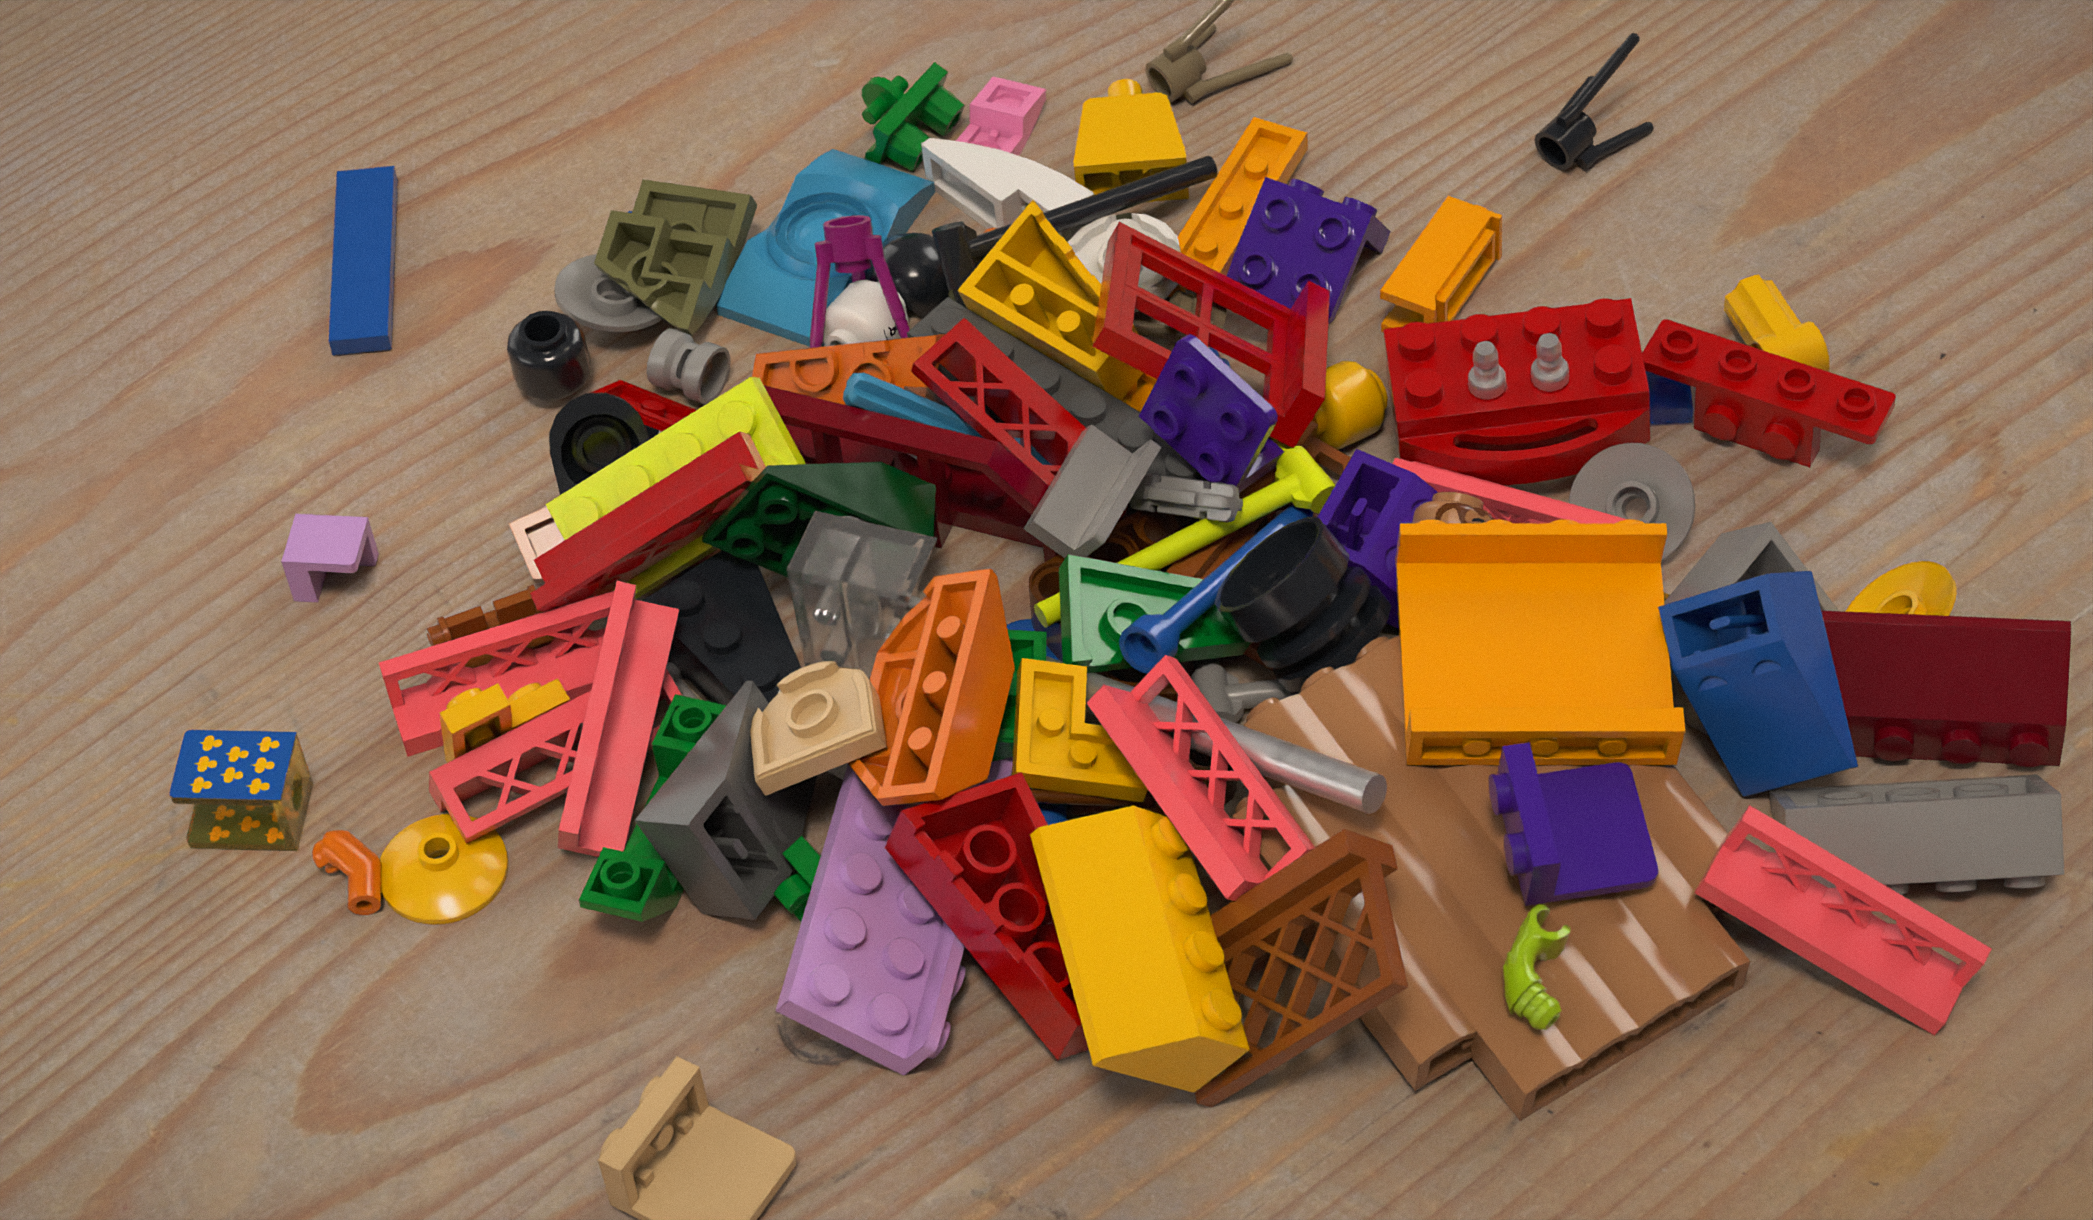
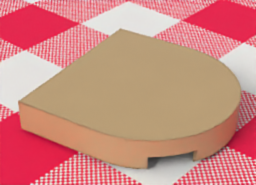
M835 661L814 663L800 668L783 678L777 684L780 692L769 702L763 712L758 708L752 718L750 737L755 782L765 796L886 748L881 703L876 689L862 670L838 667Z

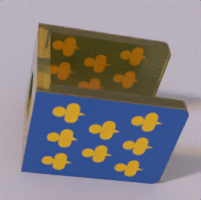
M188 730L183 737L169 794L172 802L175 804H194L186 836L187 843L192 849L298 851L313 781L297 732Z

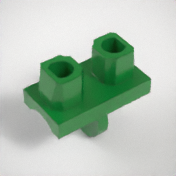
M934 62L905 94L904 92L909 88V84L902 76H895L892 81L876 76L872 77L864 85L861 96L867 107L862 112V117L867 123L872 125L881 119L873 129L876 142L866 152L864 159L882 164L889 157L912 172L916 170L923 162L921 144L931 138L916 126L922 121L943 137L947 136L958 124L965 107L958 98L943 87L948 74L947 70Z

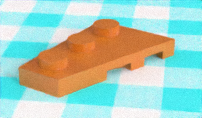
M945 334L758 353L755 357L752 377L760 378L765 386L844 405L846 403L843 401V392L846 388L847 380L853 373H866L904 389V386L928 388L911 372L913 363Z

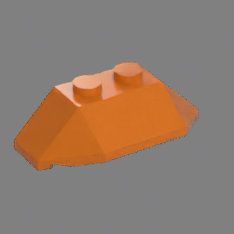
M991 568L934 576L923 590L926 597L905 614L876 654L870 682L880 698L886 748L848 762V764L882 806L941 800L988 779L1015 669L998 577Z

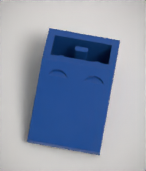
M1812 571L1767 573L1658 607L1673 672L1743 797L1858 767Z

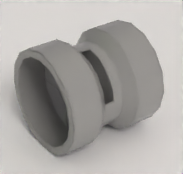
M669 328L658 337L651 349L647 362L648 381L652 385L667 391L679 388L683 390L684 395L688 399L701 404H708L718 397L727 381L730 371V354L725 347L711 342L697 344L690 334Z

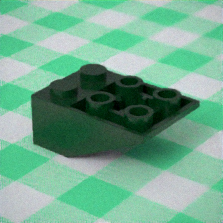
M883 462L767 465L703 533L702 542L783 575L790 580L797 581L838 598L845 603L867 610L933 545L936 485Z

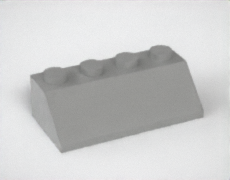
M2037 774L1773 789L1769 791L1772 819L1900 895L1909 892V883L1935 882V889L1938 891L1963 892L1977 889V880L2003 878L2004 886L2033 888L2045 885V876L2064 875L2061 793ZM1811 875L1814 880L1824 886L1836 888L1833 883L1823 877Z

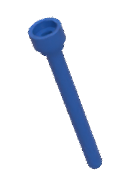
M1291 503L1163 615L1140 616L1120 635L1119 646L1125 660L1134 669L1148 674L1165 655L1174 657L1178 650L1179 635L1215 604L1218 589L1239 561L1266 537L1287 524L1305 517H1313V511L1311 509L1295 507Z

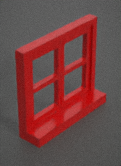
M1119 221L1107 243L1092 347L1158 379L1172 351L1132 332L1135 309L1186 335L1192 334L1207 347L1209 346L1265 374L1263 398L1273 406L1278 416V421L1270 437L1294 448L1325 400L1330 291L1308 280L1290 309ZM1141 265L1197 293L1195 315L1139 287ZM1212 301L1268 329L1266 351L1211 324Z

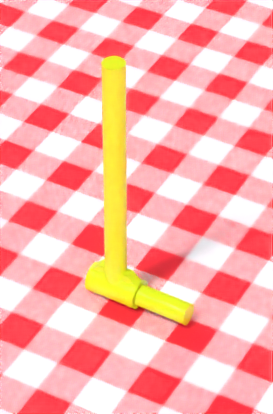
M1269 436L1284 451L1276 463L1275 482L1243 498L1242 510L1237 511L1234 521L1228 523L1211 521L1206 517L1117 563L1158 571L1291 502L1295 507L1311 509L1314 513H1320L1336 484L1304 447L1295 446L1292 448ZM1060 592L1034 605L1036 616L1045 628L1061 621Z

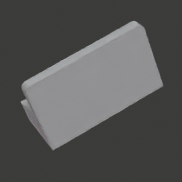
M1091 424L1081 432L1023 529L1064 558H1066L1067 554L1087 557L1105 543L1160 451L1161 446L1150 439L1134 453H1131Z

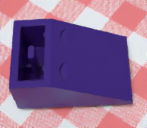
M1356 449L1317 518L1322 520L1348 552L1350 557L1347 567H1361L1370 578L1371 585L1377 586L1387 597L1392 606L1386 624L1399 629L1395 557L1400 523H1412L1416 508L1423 503L1432 501L1433 494L1438 492L1415 473Z

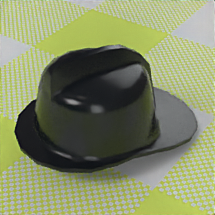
M586 393L569 401L556 414L549 432V447L560 495L649 440L647 429L639 412L626 400L608 393Z

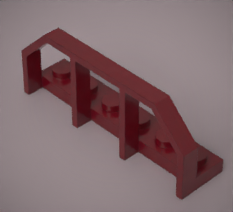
M764 385L806 464L883 462L936 485L933 547L942 548L952 527L956 526L1043 548L1045 562L1058 555L1057 552L1023 529L1049 485L998 441ZM909 454L917 456V460Z

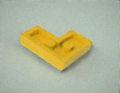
M1022 658L1017 671L1012 775L1022 772L1029 788L1143 802L1148 791L1147 787L1102 725L1085 723L1087 667Z
M557 678L543 686L540 683L528 684L515 691L508 699L498 683L483 691L480 688H472L454 697L447 704V709L440 712L446 762L448 763L569 702L570 698L559 679Z

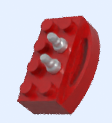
M1602 298L1588 304L1556 308L1538 306L1524 312L1492 316L1474 314L1460 320L1428 324L1424 322H1411L1403 327L1383 329L1387 379L1399 459L1410 462L1417 461L1501 485H1517L1576 475L1593 456L1609 447L1623 443L1646 444L1650 441V392L1632 298L1620 300Z

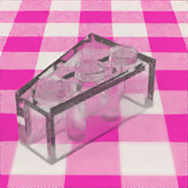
M815 511L787 568L805 666L818 662L835 661L838 667L862 670L870 680L878 650L905 614L911 609L937 538L863 522L852 516H836Z

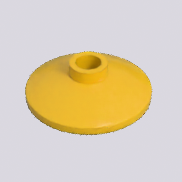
M1930 561L1912 562L1898 566L1868 584L1850 603L1846 612L1949 616L1955 604L1957 587L1952 575L1942 565Z
M450 814L434 815L421 819L401 830L384 849L380 857L381 893L391 909L400 916L417 923L439 925L466 919L489 905L502 889L509 867L506 847L495 830L466 843ZM469 816L470 819H471V821H474V820L477 819V818H474V817Z

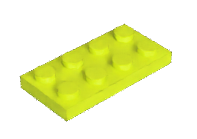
M749 377L551 500L546 506L564 540L739 431L750 434L765 466L806 463L760 378ZM701 536L626 583L636 585V600L713 553L718 548L702 542Z

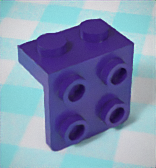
M1265 177L1238 242L1227 277L1290 309L1309 280L1330 291L1328 324H1330L1336 316L1363 247L1382 253L1391 231L1375 217L1378 210L1369 204L1350 197H1344L1343 202L1339 203L1323 197L1324 191L1310 183L1292 178L1289 185Z
M1188 334L1178 340L1139 417L1210 483L1233 484L1239 489L1240 493L1276 468L1278 459L1284 453L1269 438L1278 421L1277 412L1272 405L1196 336Z
M1530 742L1502 746L1498 773L1489 775V795L1495 815H1502L1507 832L1504 836L1506 864L1510 875H1518L1525 906L1647 888L1656 882L1659 868L1633 773L1628 765L1615 762L1538 774Z

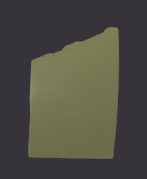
M643 179L632 213L611 210L594 264L600 271L675 328L693 336L715 306L724 289L726 281L741 253L758 205L749 194Z

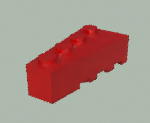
M1022 772L955 793L941 800H933L901 810L884 847L1057 1060L1089 1050L1030 836L1038 827L1048 824Z

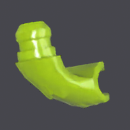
M1538 904L1528 912L1526 919H1524L1519 928L1510 952L1507 953L1505 964L1503 965L1505 998L1510 1015L1516 1013L1519 1017H1525L1535 1029L1547 1030L1557 1021L1562 1011L1559 1002L1546 993V988L1541 984L1542 978L1535 972L1534 964L1537 959L1547 961L1557 958L1565 949L1571 930L1568 925H1563L1561 930L1555 932L1542 929L1540 926L1548 917L1550 909L1543 904Z

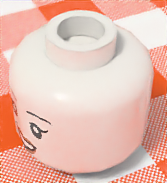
M869 280L852 282L826 308L823 338L825 346L900 339L879 282ZM898 293L899 298H900V301H901V304H902V306H903V309H904V312H905V315H906L905 317H906L907 322H908V325H909V320H908V316H907V312H906L907 309H906L905 302H904V300L902 299L901 295Z

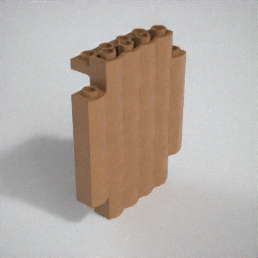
M1383 636L1372 640L1360 650L1355 663L1335 670L1332 667L1322 668L1304 682L1299 694L1282 700L1276 697L1266 699L1255 706L1248 714L1246 723L1243 724L1245 727L1381 774L1386 779L1387 791L1385 799L1376 812L1369 814L1263 776L1314 847H1317L1343 829L1393 845L1398 870L1384 879L1408 988L1360 1016V1018L1414 1090L1421 1088L1472 1057L1519 1121L1743 988L1751 961L1713 915L1720 911L1721 908L1694 893L1728 832L1673 765H1628L1633 773L1659 868L1656 882L1647 888L1542 903L1550 909L1548 917L1540 926L1542 929L1555 932L1561 930L1563 925H1568L1571 930L1565 949L1557 958L1547 961L1537 959L1534 964L1535 972L1542 978L1541 984L1546 988V993L1559 1002L1562 1011L1557 1021L1547 1030L1532 1027L1525 1017H1519L1516 1013L1510 1015L1505 998L1503 965L1505 964L1507 953L1510 952L1514 939L1528 912L1538 904L1525 906L1518 875H1510L1506 864L1504 836L1507 832L1502 815H1495L1489 795V775L1497 774L1499 765H1406L1399 636L1391 639ZM1536 765L1537 773L1540 774L1594 765ZM1248 795L1238 803L1232 819H1246ZM1264 812L1263 820H1270ZM1239 829L1244 836L1245 829ZM1262 830L1259 858L1268 871H1270L1291 849L1278 830ZM1363 892L1351 899L1342 922L1353 929L1357 925L1365 904ZM1314 922L1301 932L1300 938L1308 949L1311 947L1320 924L1319 922ZM1338 932L1324 970L1337 975L1351 940L1350 937ZM1372 948L1368 950L1355 985L1361 988L1381 976L1376 952Z

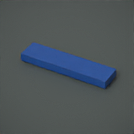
M394 166L337 171L329 320V345L332 355L392 350L398 178Z

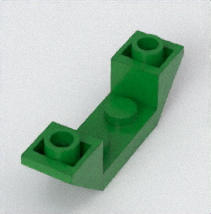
M677 694L674 695L652 742L659 777L645 807L727 705ZM636 824L624 852L603 847L581 893L579 903L581 908L644 922L676 908L684 888Z

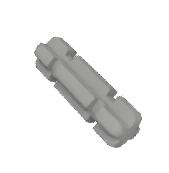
M1146 473L1129 501V506L1139 511L1156 512L1157 509V512L1161 514L1205 519L1207 514L1208 520L1228 523L1235 520L1237 511L1242 510L1243 500L1239 498V489L1233 484L1213 482L1210 488V482Z

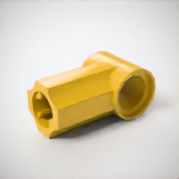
M1759 274L1740 280L1733 291L1725 295L1724 311L1746 345L1829 371V354L1819 328L1811 321L1801 324L1772 280H1764Z

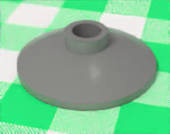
M597 254L585 256L571 262L563 268L555 281L554 293L558 307L564 314L569 315L583 326L607 332H629L647 328L663 319L600 271L594 264Z
M1623 443L1599 452L1582 467L1576 476L1570 491L1569 503L1628 519L1626 515L1628 503L1636 498L1644 499L1647 510L1639 521L1667 524V539L1661 562L1664 561L1683 544L1694 521L1696 508L1695 494L1688 474L1671 455L1648 444Z

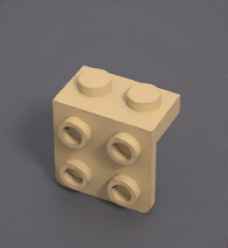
M676 1056L661 1077L656 1076L647 1084L641 1095L638 1108L623 1128H616L608 1135L601 1148L598 1163L610 1205L639 1220H757L795 1168L797 1159L795 1150L791 1145L710 1106L700 1067Z

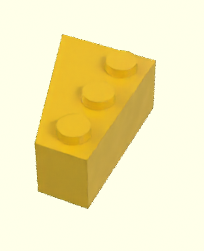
M1032 200L957 290L967 309L1119 400L1125 397L1143 374V372L1092 347L1101 283L1094 275H1091L1078 259L1072 247L1064 237L1058 234L1046 219L1043 211ZM1133 324L1132 332L1138 334V332H1137V330H1136V328H1135V326H1134V324Z

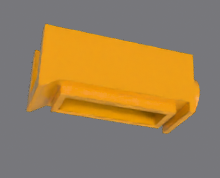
M1448 196L1380 290V299L1396 304L1382 321L1381 332H1383V329L1403 327L1411 322H1424L1428 324L1452 321L1495 259L1500 260L1502 257V215L1487 210L1482 206L1473 205Z

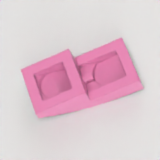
M993 76L970 103V124L956 141L995 148L1019 156L1038 120L1046 100V89Z

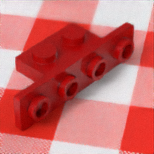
M1664 319L1659 323L1642 352L1645 371L1696 387L1693 429L1710 434L1717 439L1728 440L1767 453L1774 458L1788 460L1809 468L1820 451L1821 429L1871 445L1876 442L1895 407L1896 395L1892 392L1668 319Z

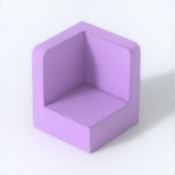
M295 514L281 562L293 600L318 603L327 572L354 573L358 570L359 566H375L379 553L368 517Z

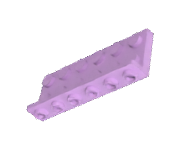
M1013 757L992 762L988 779L964 790L1011 776ZM848 764L775 1011L904 1076L926 1058L934 1059L947 1042L951 1025L945 1019L950 1001L959 991L965 977V967L960 965L965 946L884 848L901 810L929 801L882 806Z

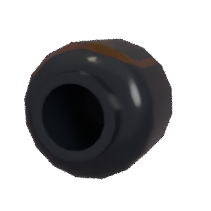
M555 311L532 313L516 324L508 336L507 353L513 377L518 388L529 397L543 401L559 400L571 396L583 387L588 379L591 361L585 335L579 323L569 315Z

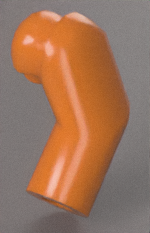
M333 830L326 832L323 835V839L319 840L313 847L312 856L314 863L318 868L325 866V872L336 873L341 870L348 876V908L351 912L358 915H370L377 912L381 907V861L378 855L348 831Z

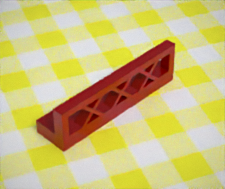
M965 318L959 321L913 363L911 372L983 438L998 441L1047 485L1051 484L1081 432L1086 429L1083 424ZM940 363L959 381H950L934 366ZM967 396L974 397V402ZM985 405L1005 423H996L985 413ZM1014 438H1020V444ZM1031 445L1051 465H1042L1032 456ZM1129 503L1118 521L1135 511V509L1129 506Z
M741 431L737 432L535 558L534 562L545 583L530 593L537 610L546 612L615 590L617 581L628 582L701 537L766 468L750 434Z

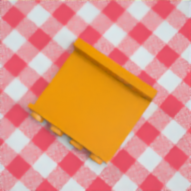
M1433 519L1417 523H1400L1395 565L1406 765H1499L1502 746L1530 742L1535 765H1601L1621 762L1626 765H1677L1685 734L1683 708H1674L1669 651L1658 609L1659 606L1665 605L1661 560L1667 539V524L1644 523L1633 519L1622 520L1616 523H1578L1566 519L1550 523H1511L1500 519L1489 520L1484 523H1445Z

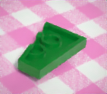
M1067 554L1059 567L1063 664L1086 666L1087 673L1133 668L1121 653L1119 646L1121 633L1140 616L1163 615L1203 579ZM1214 604L1179 635L1178 650L1174 658H1177L1179 662L1243 655L1251 642H1246L1241 638Z

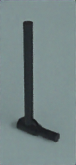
M1207 155L1043 213L1059 233L1103 216H1108L1214 179L1218 173L1217 166L1213 158ZM964 222L949 223L932 230L947 289L953 290L957 303L966 307L957 290L1013 223L977 235L976 231L965 225Z

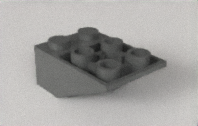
M746 681L635 819L637 825L702 914L756 920L774 896L776 888L793 871L792 864L782 853L803 833L817 779L816 775L766 796L755 782L750 737L751 723L757 709L760 708L763 712L769 703L754 681Z

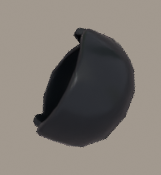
M925 233L898 234L882 242L885 260L896 290L905 302L906 309L913 311L923 319L943 300L949 297V290L946 286L933 236ZM871 261V268L865 271V278L869 281L879 282Z

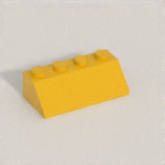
M1130 806L1038 827L1030 834L1093 1066L1195 1093L1250 1050L1241 1022V1010L1233 995L1224 964V953L1217 941L1207 907V896L1200 883L1191 850L1167 816L1136 806Z

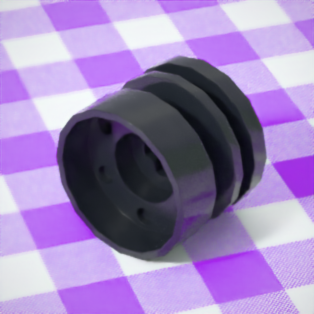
M1305 517L1294 521L1266 537L1249 551L1229 572L1219 587L1215 599L1218 611L1244 641L1259 642L1257 653L1266 667L1273 668L1276 678L1289 691L1300 692L1304 682L1322 668L1332 667L1335 670L1355 661L1360 650L1378 637L1389 619L1392 606L1377 586L1371 585L1370 578L1361 567H1347L1350 557L1348 552L1322 520L1317 517Z

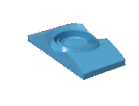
M831 149L817 157L796 175L781 211L770 226L747 240L717 302L718 315L810 347L809 341L817 270L814 243L825 240L824 222L844 216L864 215L871 218L873 235H881L882 242L892 236L906 234L935 194V183L835 149ZM831 263L827 307L853 282L851 273L836 272L834 263Z

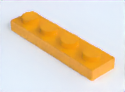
M1253 117L1218 172L1217 177L1213 180L1178 235L1181 253L1227 276L1238 242L1265 177L1287 184L1308 150L1307 132ZM1178 284L1168 297H1172L1178 290L1186 293V289Z

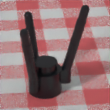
M1630 34L1596 75L1587 77L1559 114L1535 135V146L1539 154L1552 167L1559 170H1567L1576 162L1583 170H1587L1599 158L1653 131V124L1645 122L1594 146L1593 138L1597 133L1596 126L1592 119L1583 112L1639 43L1640 37L1638 34Z

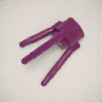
M853 215L824 222L825 240L814 243L817 270L809 341L810 348L822 347L831 263H834L836 272L851 273L852 281L855 282L866 280L864 270L871 268L872 261L900 338H908L907 332L910 328L905 317L906 315L884 257L881 235H873L871 218L864 215Z

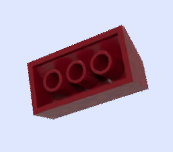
M1821 610L1856 757L1882 758L1888 761L1904 759L1949 761L1955 764H1968L1972 762L2016 764L2022 767H2036L2040 765L2060 766L2067 723L2071 621Z

